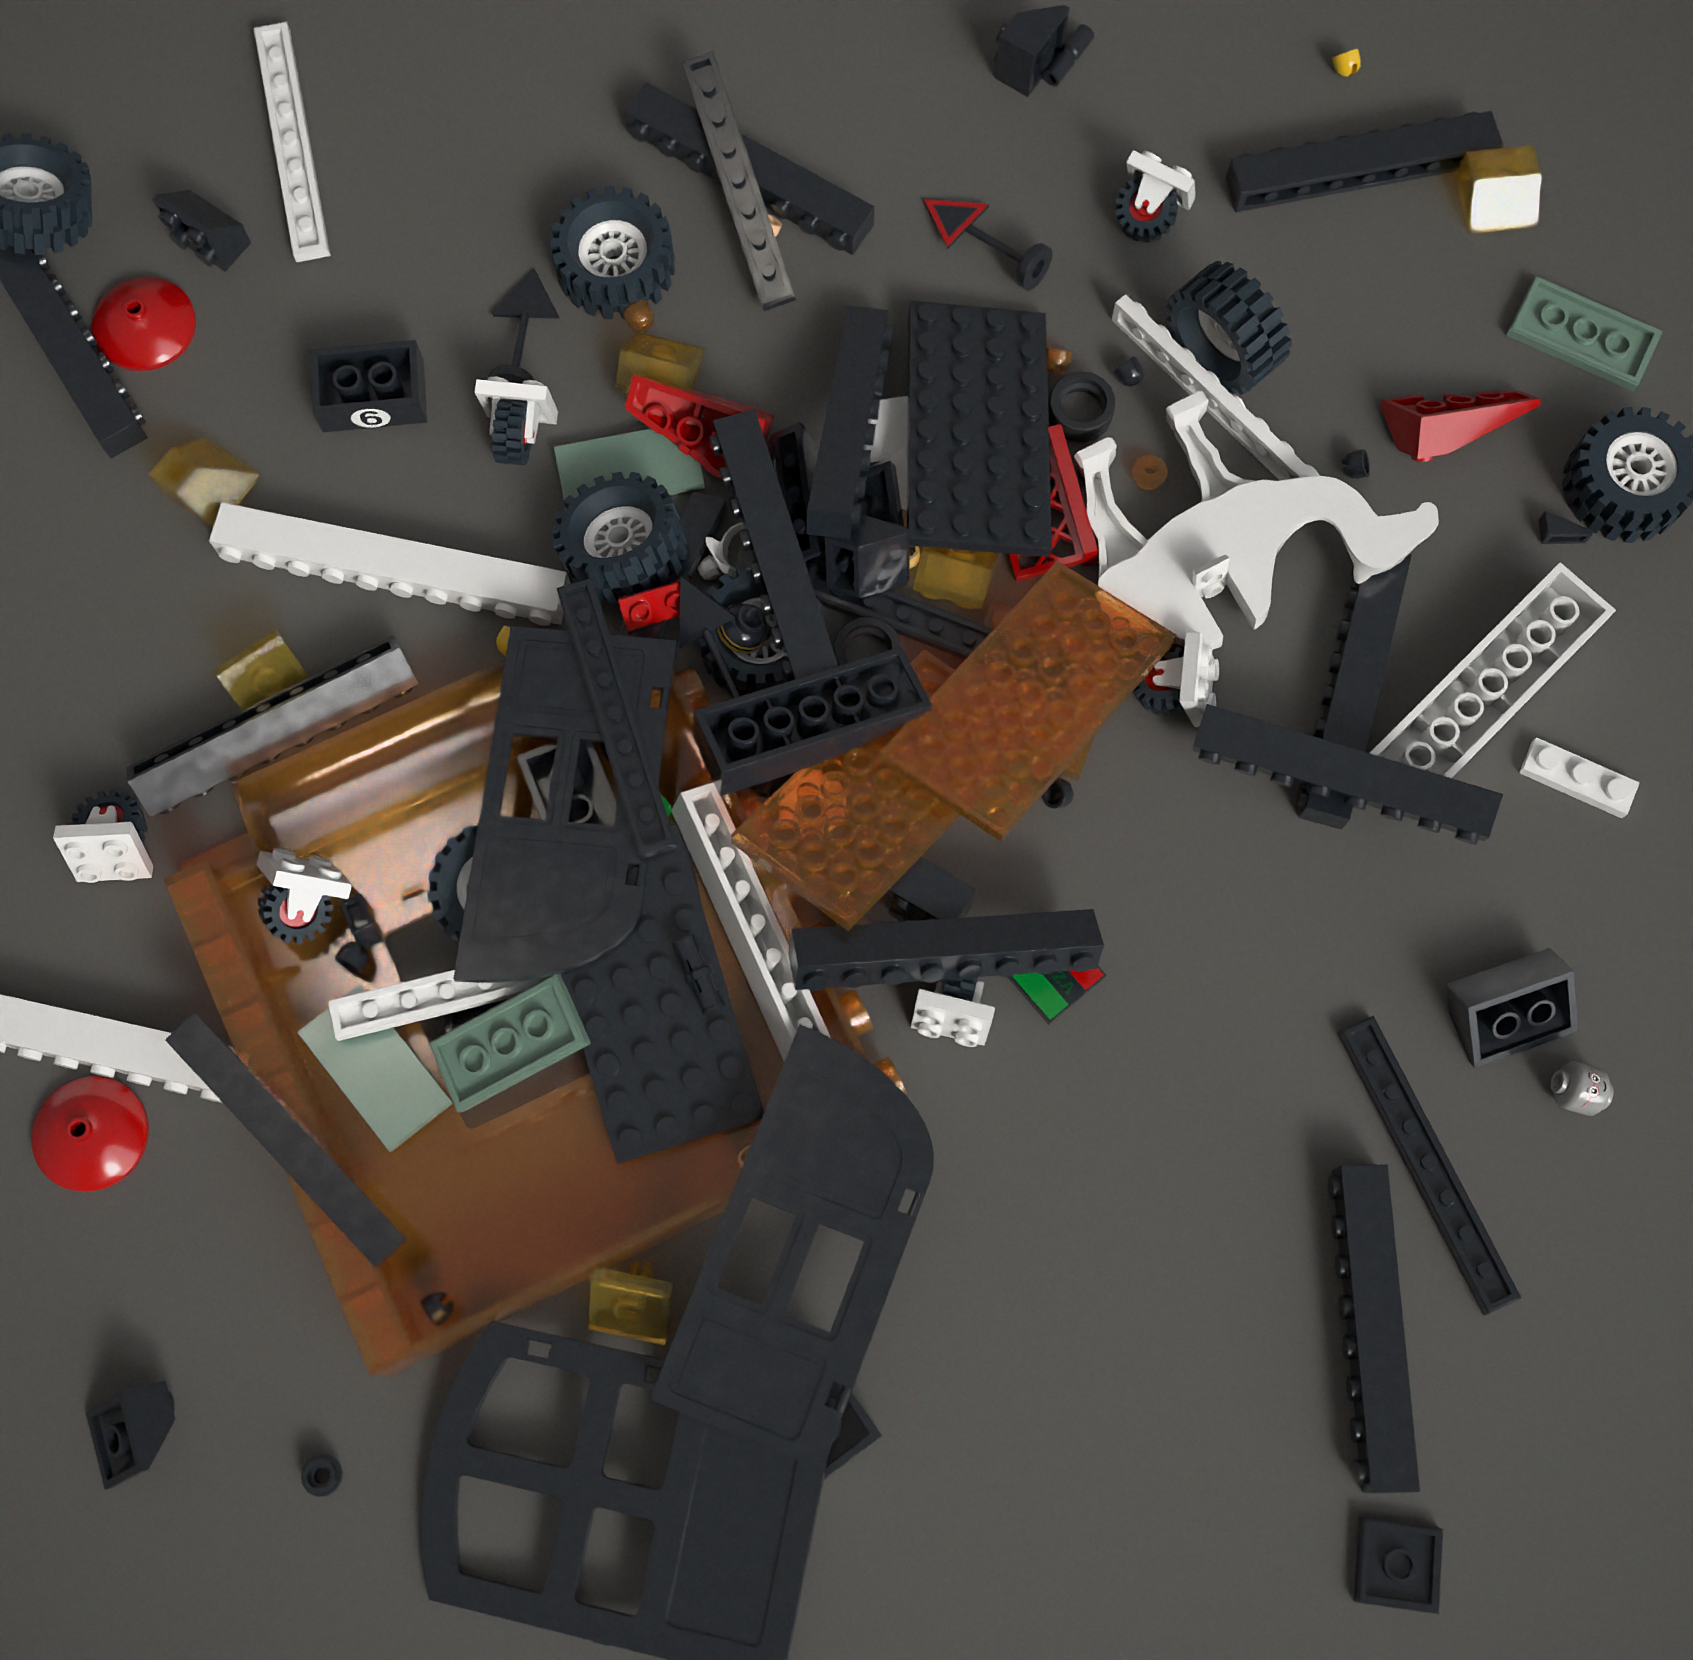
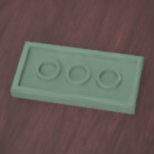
M1535 276L1506 336L1634 392L1642 379L1663 331Z
M652 429L554 447L564 500L569 495L574 498L578 497L577 488L584 483L588 488L596 485L594 481L596 477L603 475L605 481L612 480V473L622 472L625 479L629 478L630 472L640 473L643 481L647 476H650L656 480L658 486L662 484L667 489L669 495L705 489L700 463L691 456H686L677 449L678 446Z
M561 974L549 976L429 1042L457 1112H465L591 1044Z
M359 984L344 997L366 991ZM328 1008L297 1032L390 1152L453 1104L394 1027L338 1041L335 1038L330 1009Z

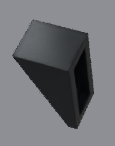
M1547 511L1538 520L1541 544H1585L1593 535L1592 530Z
M362 893L340 902L355 941L361 943L362 947L365 948L372 947L383 941Z

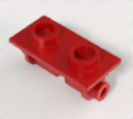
M680 579L670 584L629 596L624 595L623 598H619L618 604L627 631L629 632L680 616Z

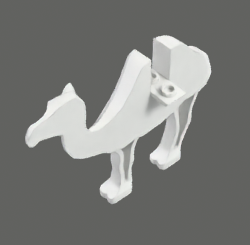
M1198 391L1166 408L1167 422L1175 432L1176 439L1187 455L1191 472L1201 491L1202 501L1174 517L1148 540L1128 522L1114 502L1108 471L1116 455L1117 445L1113 438L1107 437L1074 455L1075 466L1080 475L1085 478L1087 515L1094 538L1099 546L1097 602L1101 616L1115 631L1137 637H1161L1185 647L1186 632H1201L1207 645H1211L1212 650L1222 647L1223 634L1201 597L1211 598L1219 594L1225 585L1228 586L1252 629L1255 630L1262 625L1267 618L1271 604L1275 557L1285 541L1308 522L1323 520L1335 526L1354 563V581L1358 584L1363 583L1372 575L1390 570L1399 564L1418 544L1436 530L1439 523L1437 507L1430 502L1421 504L1416 511L1377 516L1366 500L1354 488L1337 478L1312 476L1281 481H1254L1242 479L1229 473L1221 462L1218 450L1205 437L1199 424V420L1207 411L1208 399L1203 391Z

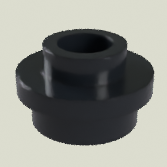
M330 1455L312 1457L304 1465L301 1473V1481L305 1490L311 1495L318 1497L327 1496L335 1492L343 1478V1470L339 1461ZM322 1467L329 1471V1479L325 1483H320L317 1479V1472Z

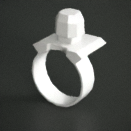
M743 523L732 526L724 534L721 542L714 538L706 537V544L713 556L708 555L697 567L703 579L707 581L714 580L723 575V573H727L734 579L737 578L736 568L729 563L727 555L730 541L739 530L744 529ZM747 568V574L751 573V569Z

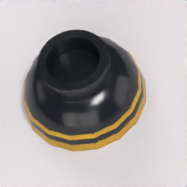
M740 603L729 606L727 609L736 615L737 618L717 628L721 641L729 649L737 653L749 654L756 652L763 646L768 635L765 614L759 607L752 604Z

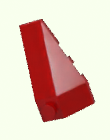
M633 374L624 409L657 434H662L678 446L677 449L686 456H691L703 465L704 469L711 475L721 478L719 467L724 466L721 456H714L709 436L715 434L713 420L755 409L765 442L767 443L775 416L772 413L739 402L639 374Z
M1520 390L1478 392L1475 399L1469 396L1450 393L1443 394V401L1424 400L1423 395L1381 400L1380 407L1397 450L1410 455L1414 461L1427 462L1431 461L1433 456L1449 454L1540 406L1541 399Z

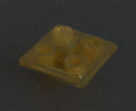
M206 438L172 447L148 474L164 495L212 528L214 527L221 502L238 505L261 478L257 472Z

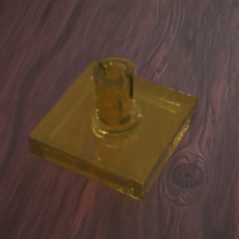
M276 630L213 671L241 710L309 678Z
M640 1262L631 1263L629 1273L595 1267L591 1278L588 1329L665 1345L669 1333L673 1283L652 1279L654 1269L647 1263H644L640 1276L638 1272Z

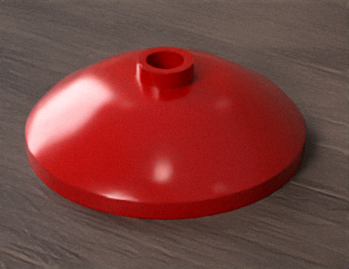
M151 276L132 278L113 287L99 301L92 317V335L98 343L96 346L100 352H103L106 358L114 365L131 371H150L170 364L188 348L196 330V313L186 293L171 281ZM140 309L138 313L132 314L136 310Z
M99 1076L75 1079L55 1090L42 1104L35 1117L31 1134V1146L35 1161L48 1179L63 1188L77 1192H94L109 1188L127 1177L141 1160L149 1137L148 1116L139 1097L126 1085L111 1078ZM80 1124H85V1133L77 1137V1127Z

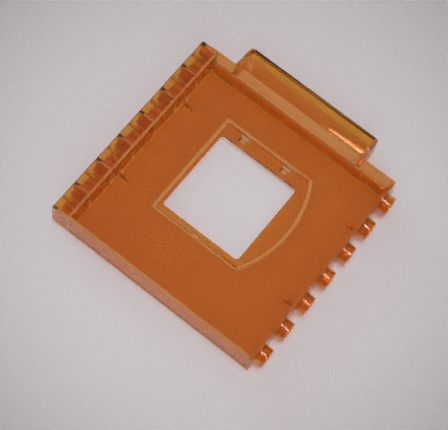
M505 659L232 782L236 804L248 833L180 863L182 871L164 878L237 1056L407 1238L378 1268L374 1267L286 1172L370 1376L388 1378L485 1330L491 1321L501 1322L725 1211L741 1172L737 1157L745 1147L752 1144L761 1122L760 1119L617 1164L592 1077L589 1073L477 1128H468L461 1113L457 1112L454 1104H452L390 1152L297 1033L329 1008L328 1001L344 997L359 984L367 992L403 983L386 946V938L389 934L432 914L433 907L431 902L428 901L427 891H430L428 875L429 870L432 871L435 864L433 860L437 852L442 851L446 846L445 842L451 836L455 837L461 833V829L479 824ZM692 666L677 673L674 671L670 692L658 788L661 795L671 805V809L681 792L713 783L692 737L693 711L710 706L705 689ZM652 690L650 707L659 708L661 691ZM513 735L501 816L541 819L517 756L554 742L557 738ZM592 742L617 802L619 791L610 762L604 758L599 746L601 742ZM754 791L739 799L735 792L723 795L721 798L789 945L791 929L803 928L791 903L806 897L803 884L788 856L770 863L759 838L774 832L757 793ZM671 813L668 816L670 826L677 824ZM274 848H280L294 852L297 858L309 860L311 855L328 858L333 861L332 864L340 869L345 878L352 884L349 898L362 893L383 941L367 948L369 959L360 974H354L344 969L334 960L335 955L345 943L355 941L340 906V902L346 900L345 898L330 896L331 899L329 901L333 904V911H328L332 917L330 923L324 921L322 925L326 930L322 934L318 930L315 931L313 935L316 939L312 941L305 937L303 938V944H296L294 940H291L290 944L285 943L280 937L278 939L275 938L266 928L259 917L258 910L260 906L257 904L258 897L263 898L264 896L261 892L262 887L265 885L269 888L272 884L256 865L260 851L272 853ZM692 858L702 907L765 1112L784 1061ZM421 888L424 891L423 893H420L405 901L402 898V896H409L419 891ZM819 921V922H817V923H815V924H813V925H811V926H809V927H807V928L824 927V926H823V924ZM824 988L818 991L809 990L830 1037L869 1061L858 1037L873 1030V1025L856 990L852 988L838 996L833 988ZM420 1021L394 1027L452 1101ZM888 1056L872 1063L907 1095L904 1084ZM574 1090H577V1091H575V1092H573V1093H571V1094H569V1095H567V1096L561 1098L562 1096H564V1095H566V1094H568V1093H570V1092H572V1091H574ZM434 1291H442L448 1294L441 1301L443 1305L450 1301L454 1302L452 1315L439 1327L434 1325L419 1304L420 1300Z

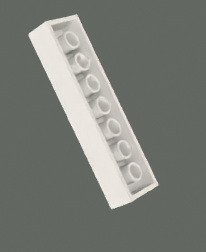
M1560 562L1370 754L1453 778L1616 610Z

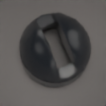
M1133 356L1121 364L1113 374L1124 386L1132 387L1138 385L1142 380L1144 368L1138 358Z
M1365 449L1352 451L1343 458L1342 464L1349 465L1343 468V473L1347 477L1354 479L1369 477L1370 463Z
M1050 779L1044 783L1041 795L1043 802L1049 808H1063L1073 801L1074 791L1070 782L1064 779ZM1062 792V796L1056 799L1055 794Z
M357 941L345 943L334 957V960L341 967L354 974H360L369 959L367 948L362 947L361 943Z
M434 1291L419 1301L420 1306L436 1327L447 1321L454 1310L453 1301L445 1305L442 1304L441 1301L448 1295L442 1291Z

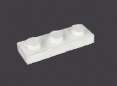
M1537 737L1532 741L1519 772L1524 776L1620 818L1628 814L1640 784L1635 780Z

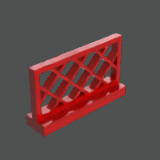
M1061 424L1047 428L1049 432L1050 480L1054 481L1056 485L1050 494L1051 507L1064 513L1065 517L1058 529L1051 526V534L1054 535L1052 538V550L1060 538L1073 545L1075 555L1059 558L1050 553L1049 557L1041 556L1036 566L1021 570L1018 562L1021 555L1009 554L1016 582L1085 563L1086 567L1099 563L1097 545ZM1057 495L1059 496L1060 503L1054 501ZM1066 527H1068L1070 535L1064 533Z

